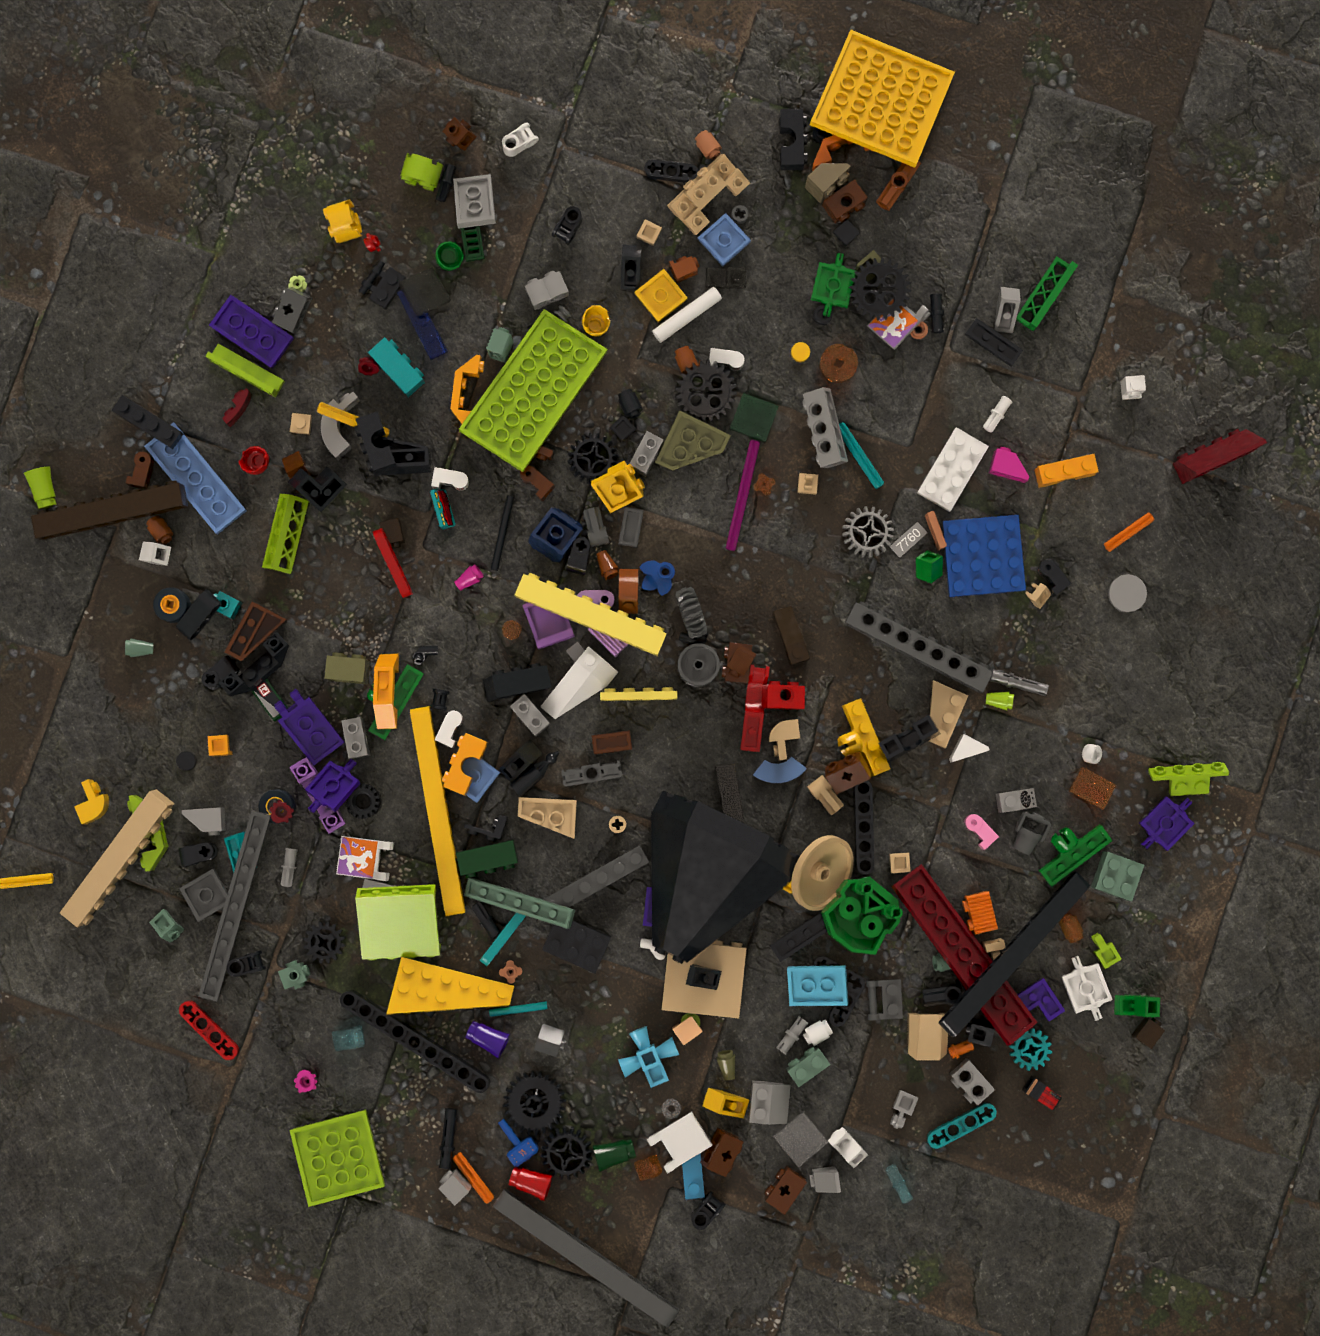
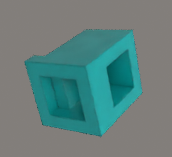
M221 591L218 594L215 593L214 596L221 603L223 600L227 602L225 607L220 606L217 611L234 620L243 603Z

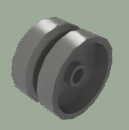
M702 643L692 644L686 647L679 656L677 663L678 673L686 684L693 687H704L716 678L720 669L719 657L716 651L708 645ZM697 661L702 664V667L699 669L695 667Z

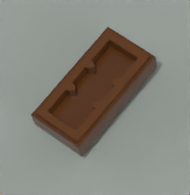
M630 730L592 735L594 755L632 750Z

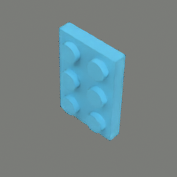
M846 965L787 967L789 1006L848 1005Z

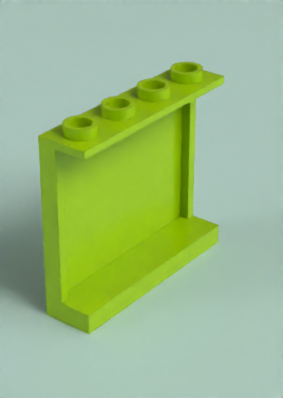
M435 884L357 888L355 899L362 959L376 960L387 958L392 960L401 957L412 959L423 956L429 958L440 956L441 944H439Z

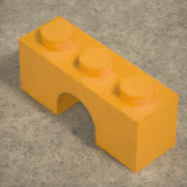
M1095 454L1041 465L1034 470L1039 488L1055 485L1069 479L1077 480L1094 476L1099 472Z
M467 733L464 736L461 735L457 743L459 750L457 754L453 753L449 762L452 765L450 771H446L442 778V782H444L443 787L466 796L473 778L464 773L462 768L463 762L470 757L481 760L489 742Z

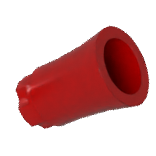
M515 1167L511 1173L509 1185L545 1201L553 1175Z

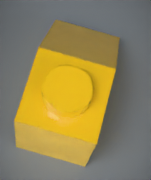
M708 1088L703 1107L718 1114L744 1119L749 1099L722 1090Z

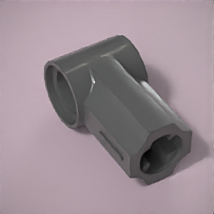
M599 507L584 510L590 546L594 547L609 543Z

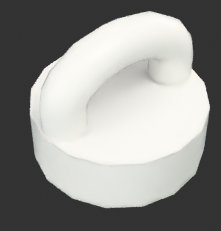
M1085 745L1082 751V758L1085 762L1097 764L1101 760L1102 749L1099 745Z

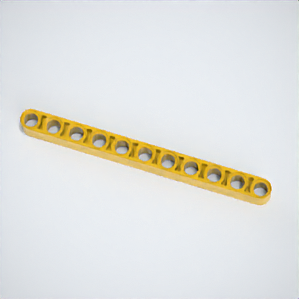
M430 706L410 709L445 915L465 913V904L445 789L443 787L444 783L442 782L443 777Z

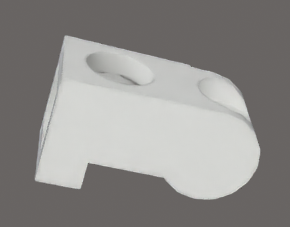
M715 348L710 350L709 360L711 365L717 361L718 366L723 364L733 371L740 370L744 365V356L740 352Z
M435 467L431 486L433 489L440 490L441 485H446L463 491L469 486V479L463 472Z
M458 711L448 712L435 740L454 748L457 741L452 738L457 727L463 723L462 714Z

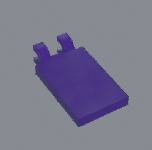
M294 689L290 692V696L296 703L287 709L280 700L274 704V707L282 716L278 719V722L314 766L345 742L312 699L307 697L304 700L299 691Z

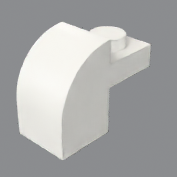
M844 1128L833 1132L828 1140L853 1168L868 1156Z

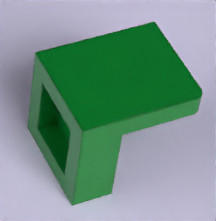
M927 550L916 558V578L933 583L943 575L942 555Z

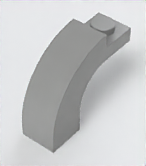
M352 392L345 394L340 399L341 402L339 404L333 399L328 405L348 412L360 402V399ZM322 415L321 435L328 450L339 461L352 447L341 435V422Z

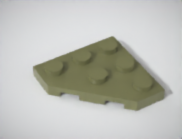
M679 410L655 463L673 471L723 453L731 435Z

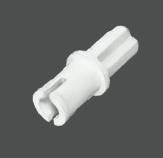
M1002 396L995 409L991 410V415L983 425L986 431L993 432L999 421L1004 419L1005 412L1012 404L1009 398Z

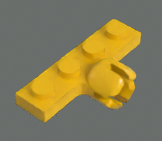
M860 698L843 705L842 708L850 724L851 731L839 736L837 740L838 747L844 744L848 746L840 750L842 755L846 757L849 754H855L860 751L870 767L871 777L890 770L885 754L878 744L879 740L862 699Z

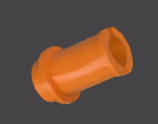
M967 1039L956 1045L951 1044L948 1051L952 1059H959V1056L974 1051V1046Z

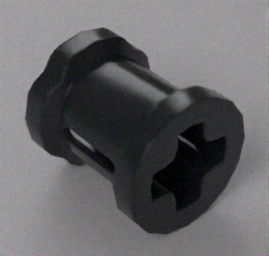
M433 689L434 697L430 708L447 710L446 700L450 691Z

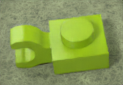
M1098 933L1091 936L1099 948L1094 953L1104 969L1121 960L1112 942L1106 944L1101 934Z

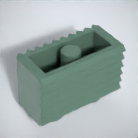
M494 328L486 347L488 355L491 359L506 363L513 345L512 336L509 334L510 331L505 328Z

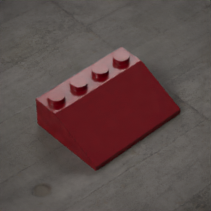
M1239 429L1228 433V438L1222 439V437L1211 441L1212 445L1205 447V445L1194 449L1195 453L1191 455L1184 453L1178 456V461L1173 463V466L1182 484L1255 451L1266 444V440L1247 429L1241 432Z

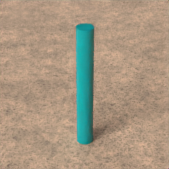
M547 1001L489 1009V1015L494 1017L548 1009Z

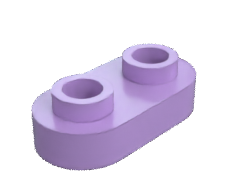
M584 590L577 595L581 598L582 595L593 599L592 602L597 605L600 602L603 603L601 598L606 596L608 597V602L604 604L610 607L614 604V596L607 590Z

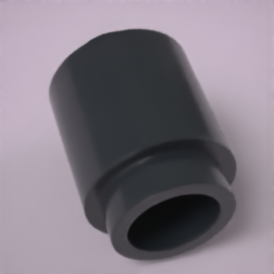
M627 389L618 394V402L625 417L633 419L641 415L640 412L643 408L632 389Z

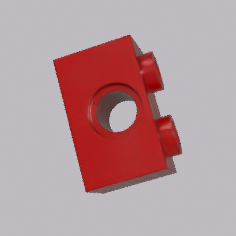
M769 681V684L763 685L762 708L805 709V686H799V682H787V685H780V681ZM782 690H784L787 694V698L785 700H783L780 697V693Z

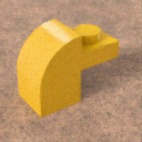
M90 779L81 782L88 801L74 806L81 824H88L98 820L106 813L109 807L108 794L99 795L101 790L98 783Z

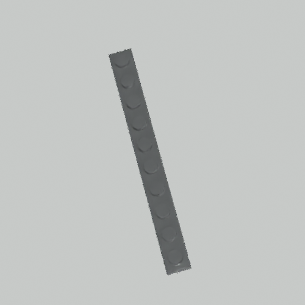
M255 810L251 811L198 997L216 1002L219 999L227 971L226 966L230 961L271 815Z

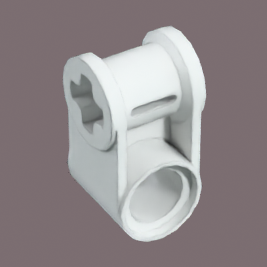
M529 123L522 124L503 138V152L507 156H516L538 142L539 138L533 134ZM508 143H514L516 146L514 148H508L506 145Z

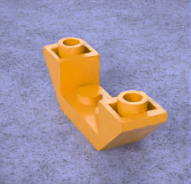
M480 355L474 356L455 371L450 409L461 424H463L471 412L460 410V408H464L465 397H462L463 389L466 390L467 378H464V376L480 378V372H484V361H482Z
M379 654L374 667L373 708L377 729H397L394 686L395 673H399V654Z

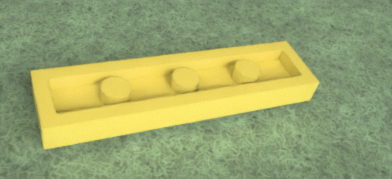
M672 687L662 688V691H654V688H643L642 692H635V688H623V692H616V689L608 688L604 689V692H600V700H677V691H673Z

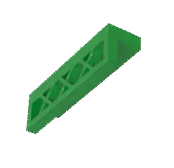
M1056 256L1018 313L1016 320L1034 332L1078 264L1073 261L1068 264ZM1056 263L1066 268L1063 274L1055 275L1054 266ZM1053 279L1054 288L1045 291L1044 281ZM1042 295L1043 305L1034 306V296ZM1032 310L1034 318L1031 323L1021 317L1025 311Z

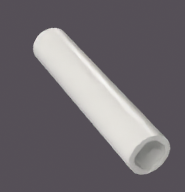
M715 287L710 288L653 329L652 332L656 339L662 343L719 302L722 297Z

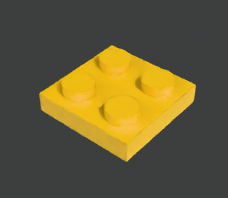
M665 269L661 270L634 292L658 323L688 300L687 296Z

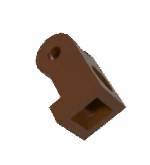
M141 451L134 457L135 468L133 476H127L126 484L130 487L147 490L150 484L154 460L147 452Z
M527 466L524 472L520 471L522 481L538 490L536 496L542 502L555 488L552 482L532 466Z

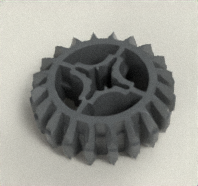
M685 587L676 591V600L688 636L692 639L707 634L706 622L694 588Z

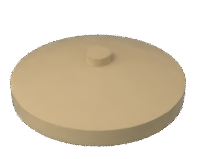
M833 835L823 836L813 841L800 855L791 881L792 894L799 905L812 911L824 909L837 896L836 890L841 883L851 878L854 857L852 849L846 841Z

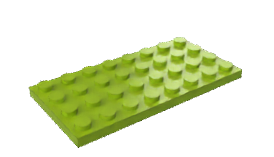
M544 309L463 422L459 432L521 472H524L599 365L608 349Z

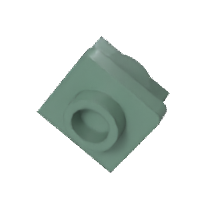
M162 909L149 922L158 935L170 943L176 940L184 931V928L177 924L165 909Z

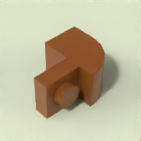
M619 569V610L628 614H638V569Z

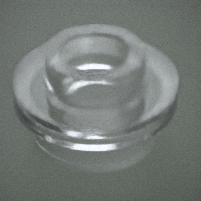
M675 1099L666 1100L662 1105L663 1115L669 1119L679 1116L681 1112L680 1103ZM673 1105L675 1110L673 1112L668 1111V1106Z

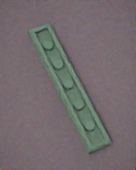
M472 877L468 878L464 893L465 897L566 929L571 928L575 913L574 909Z

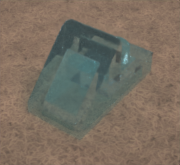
M361 1026L332 1032L335 1051L364 1047L365 1040Z

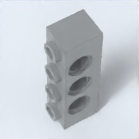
M822 387L804 393L803 406L807 410V423L812 431L813 436L811 440L814 447H816V461L820 468H830L847 463L848 459L831 389ZM819 406H821L822 411H821V413L818 415V414H817V408H818ZM823 424L826 425V431L824 433H822L821 431ZM829 442L830 445H831V448H830V450L827 452V450H826V444Z

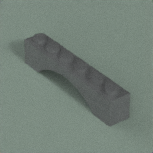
M639 845L542 900L569 908L644 866L649 861Z

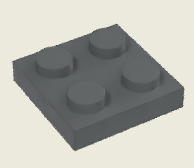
M211 869L179 888L198 922L224 908L228 894L215 869Z

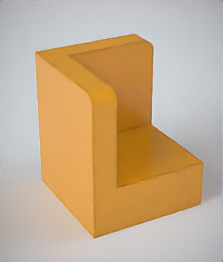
M228 735L208 736L209 756L232 755V751L229 750Z

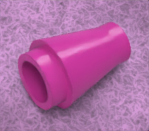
M476 565L469 566L454 583L461 591L480 582L484 575Z

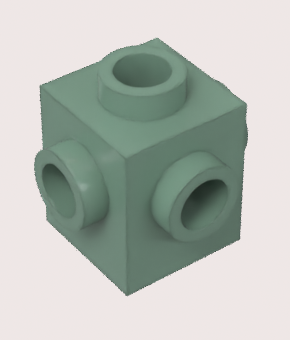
M297 960L285 964L286 968L278 971L284 989L294 986L296 990L306 986L305 982L310 980L309 976L311 974L307 964L304 965L303 962L297 963Z

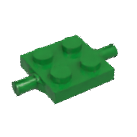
M840 253L836 254L835 264L819 262L811 300L825 304L823 316H826L828 309L827 317L831 316L832 306L848 308L852 292L849 286H853L854 283L851 281V278H855L854 272L856 270L848 269L842 265L845 255L841 254L840 257Z

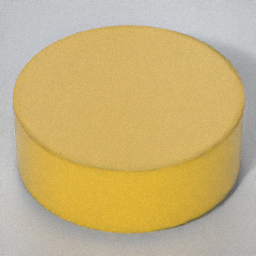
M798 342L793 345L791 356L795 361L804 362L809 358L810 348L806 343Z

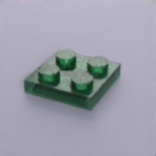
M743 393L730 430L766 442L779 406Z

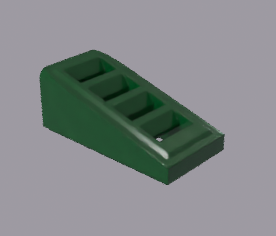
M474 226L476 229L471 230L461 228L466 262L485 259L480 226ZM477 234V237L466 238L467 235ZM475 242H478V244H479V245H473V246H468V245H467L468 243H475ZM479 250L480 253L469 254L468 251Z

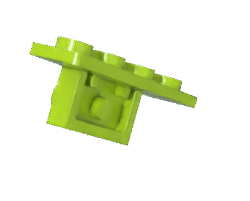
M1213 762L1212 764L1195 763L1193 765H1175L1171 767L1156 766L1155 768H1149L1148 773L1152 781L1170 780V796L1209 794L1210 777L1228 776L1229 770L1225 763Z

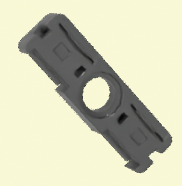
M617 760V763L610 762L602 764V766L598 763L581 766V769H569L566 772L563 769L561 774L563 785L573 786L622 777L620 761ZM589 768L597 770L596 778L589 779L586 772Z

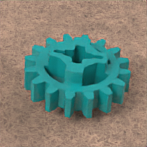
M1031 1028L1030 1032L1024 1033L1014 1042V1045H1009V1048L1013 1049L1009 1054L1010 1056H1015L1014 1063L1020 1062V1068L1026 1065V1070L1028 1071L1031 1070V1066L1038 1070L1039 1064L1043 1067L1045 1066L1044 1060L1050 1061L1047 1054L1052 1053L1048 1049L1052 1044L1046 1042L1048 1036L1044 1035L1041 1037L1042 1031L1038 1030L1035 1033V1029ZM1031 1036L1037 1037L1041 1042L1034 1043ZM1023 1040L1021 1047H1018L1019 1043ZM1029 1045L1035 1047L1032 1049V1053L1026 1051L1029 1049ZM1041 1051H1043V1052H1042V1055H1041L1040 1058L1038 1059L1039 1053H1040ZM1020 1056H1027L1030 1062L1022 1060Z

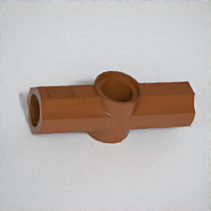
M919 160L915 168L902 163L892 175L891 180L876 200V203L881 208L890 211L920 167L921 163ZM894 180H901L903 185L897 186Z

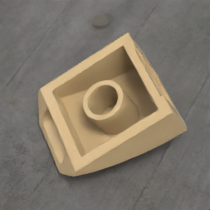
M908 1013V1054L916 1060H941L947 1054L948 1033L938 1024L946 1013Z

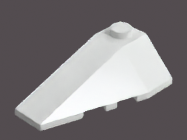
M587 647L544 701L541 708L556 719L606 688L618 674V671L590 647Z

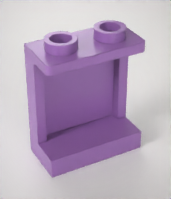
M528 602L522 605L539 650L575 637L569 619Z

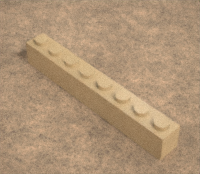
M157 789L149 791L63 907L60 914L76 927L88 925L94 917L92 914L95 910H99L105 903L104 898L106 895H110L115 890V883L118 879L121 880L126 875V868L129 864L132 865L138 859V852L149 844V837L160 829L161 821L172 813L171 808L174 803Z

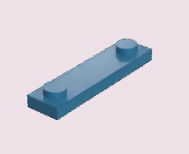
M701 1153L682 1164L685 1200L705 1198L702 1164L700 1163Z

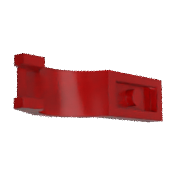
M753 664L750 665L740 750L760 752L764 719L762 689L763 685H767L770 666L756 668Z

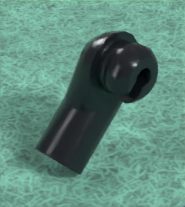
M681 632L679 641L691 645L705 644L708 641V633L702 635V637L691 639L688 633Z
M438 646L419 647L413 654V663L421 665L428 655H438Z

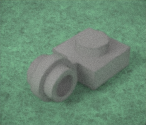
M899 1090L892 1107L899 1111L898 1114L894 1113L891 1118L890 1124L893 1125V1128L902 1129L906 1120L903 1115L906 1113L912 1116L918 1097Z

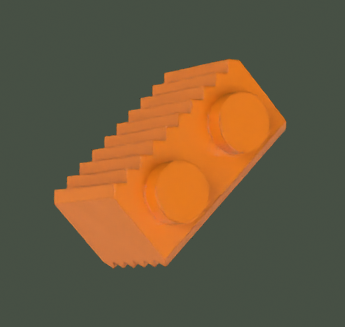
M989 891L964 896L965 900L962 901L964 912H968L969 915L967 926L970 931H973V934L976 935L997 930L998 926Z

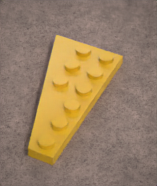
M401 957L386 1015L509 1006L514 986Z

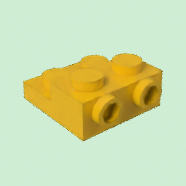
M625 461L608 468V473L591 481V486L610 513L644 497L643 489L645 486L641 478L636 479L633 466L631 464L627 465Z

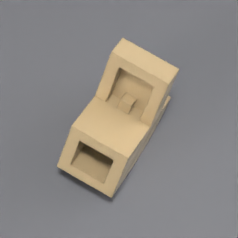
M798 719L782 721L770 731L768 742H776V745H773L774 757H778V761L787 759L785 741L800 739Z

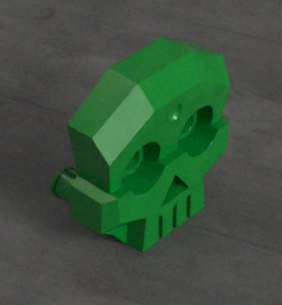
M870 876L844 880L836 890L837 896L821 911L828 935L850 952L876 955L886 934H891L900 923L903 911L899 908V900ZM869 900H871L874 904L869 906ZM851 905V910L848 912L846 907ZM872 922L873 928L869 929L868 925Z

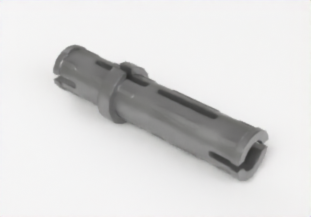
M994 669L989 680L1006 685L1007 688H1018L1046 696L1049 687L1048 684L1015 676L1014 673L999 672Z

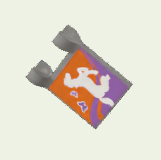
M894 297L887 303L888 305L894 303ZM924 305L920 307L916 314L907 306H899L901 312L898 313L895 310V317L887 314V320H885L883 315H881L878 321L875 316L867 327L895 350L919 323L929 317V309Z

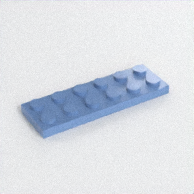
M174 422L171 424V426L181 431ZM185 435L181 437L173 450L155 438L144 446L172 481H177V483L179 482L184 485L188 501L215 534L218 535L247 511Z

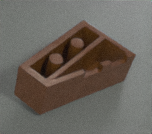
M252 601L224 653L243 661L287 619Z

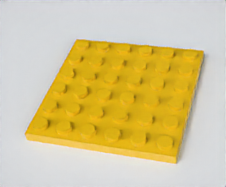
M850 30L810 125L915 168L955 72Z

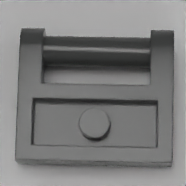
M901 979L866 981L869 994L868 1020L903 1019ZM877 986H881L882 1013H877Z

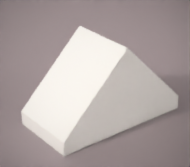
M963 734L960 736L949 760L954 762L989 751V747Z

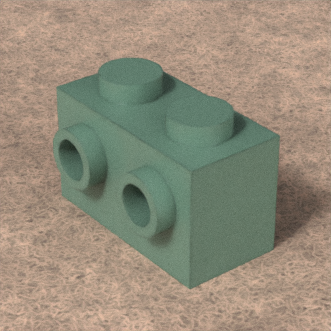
M817 1046L806 1050L804 1056L799 1060L795 1058L788 1063L789 1067L786 1070L797 1086L800 1087L830 1066V1063Z

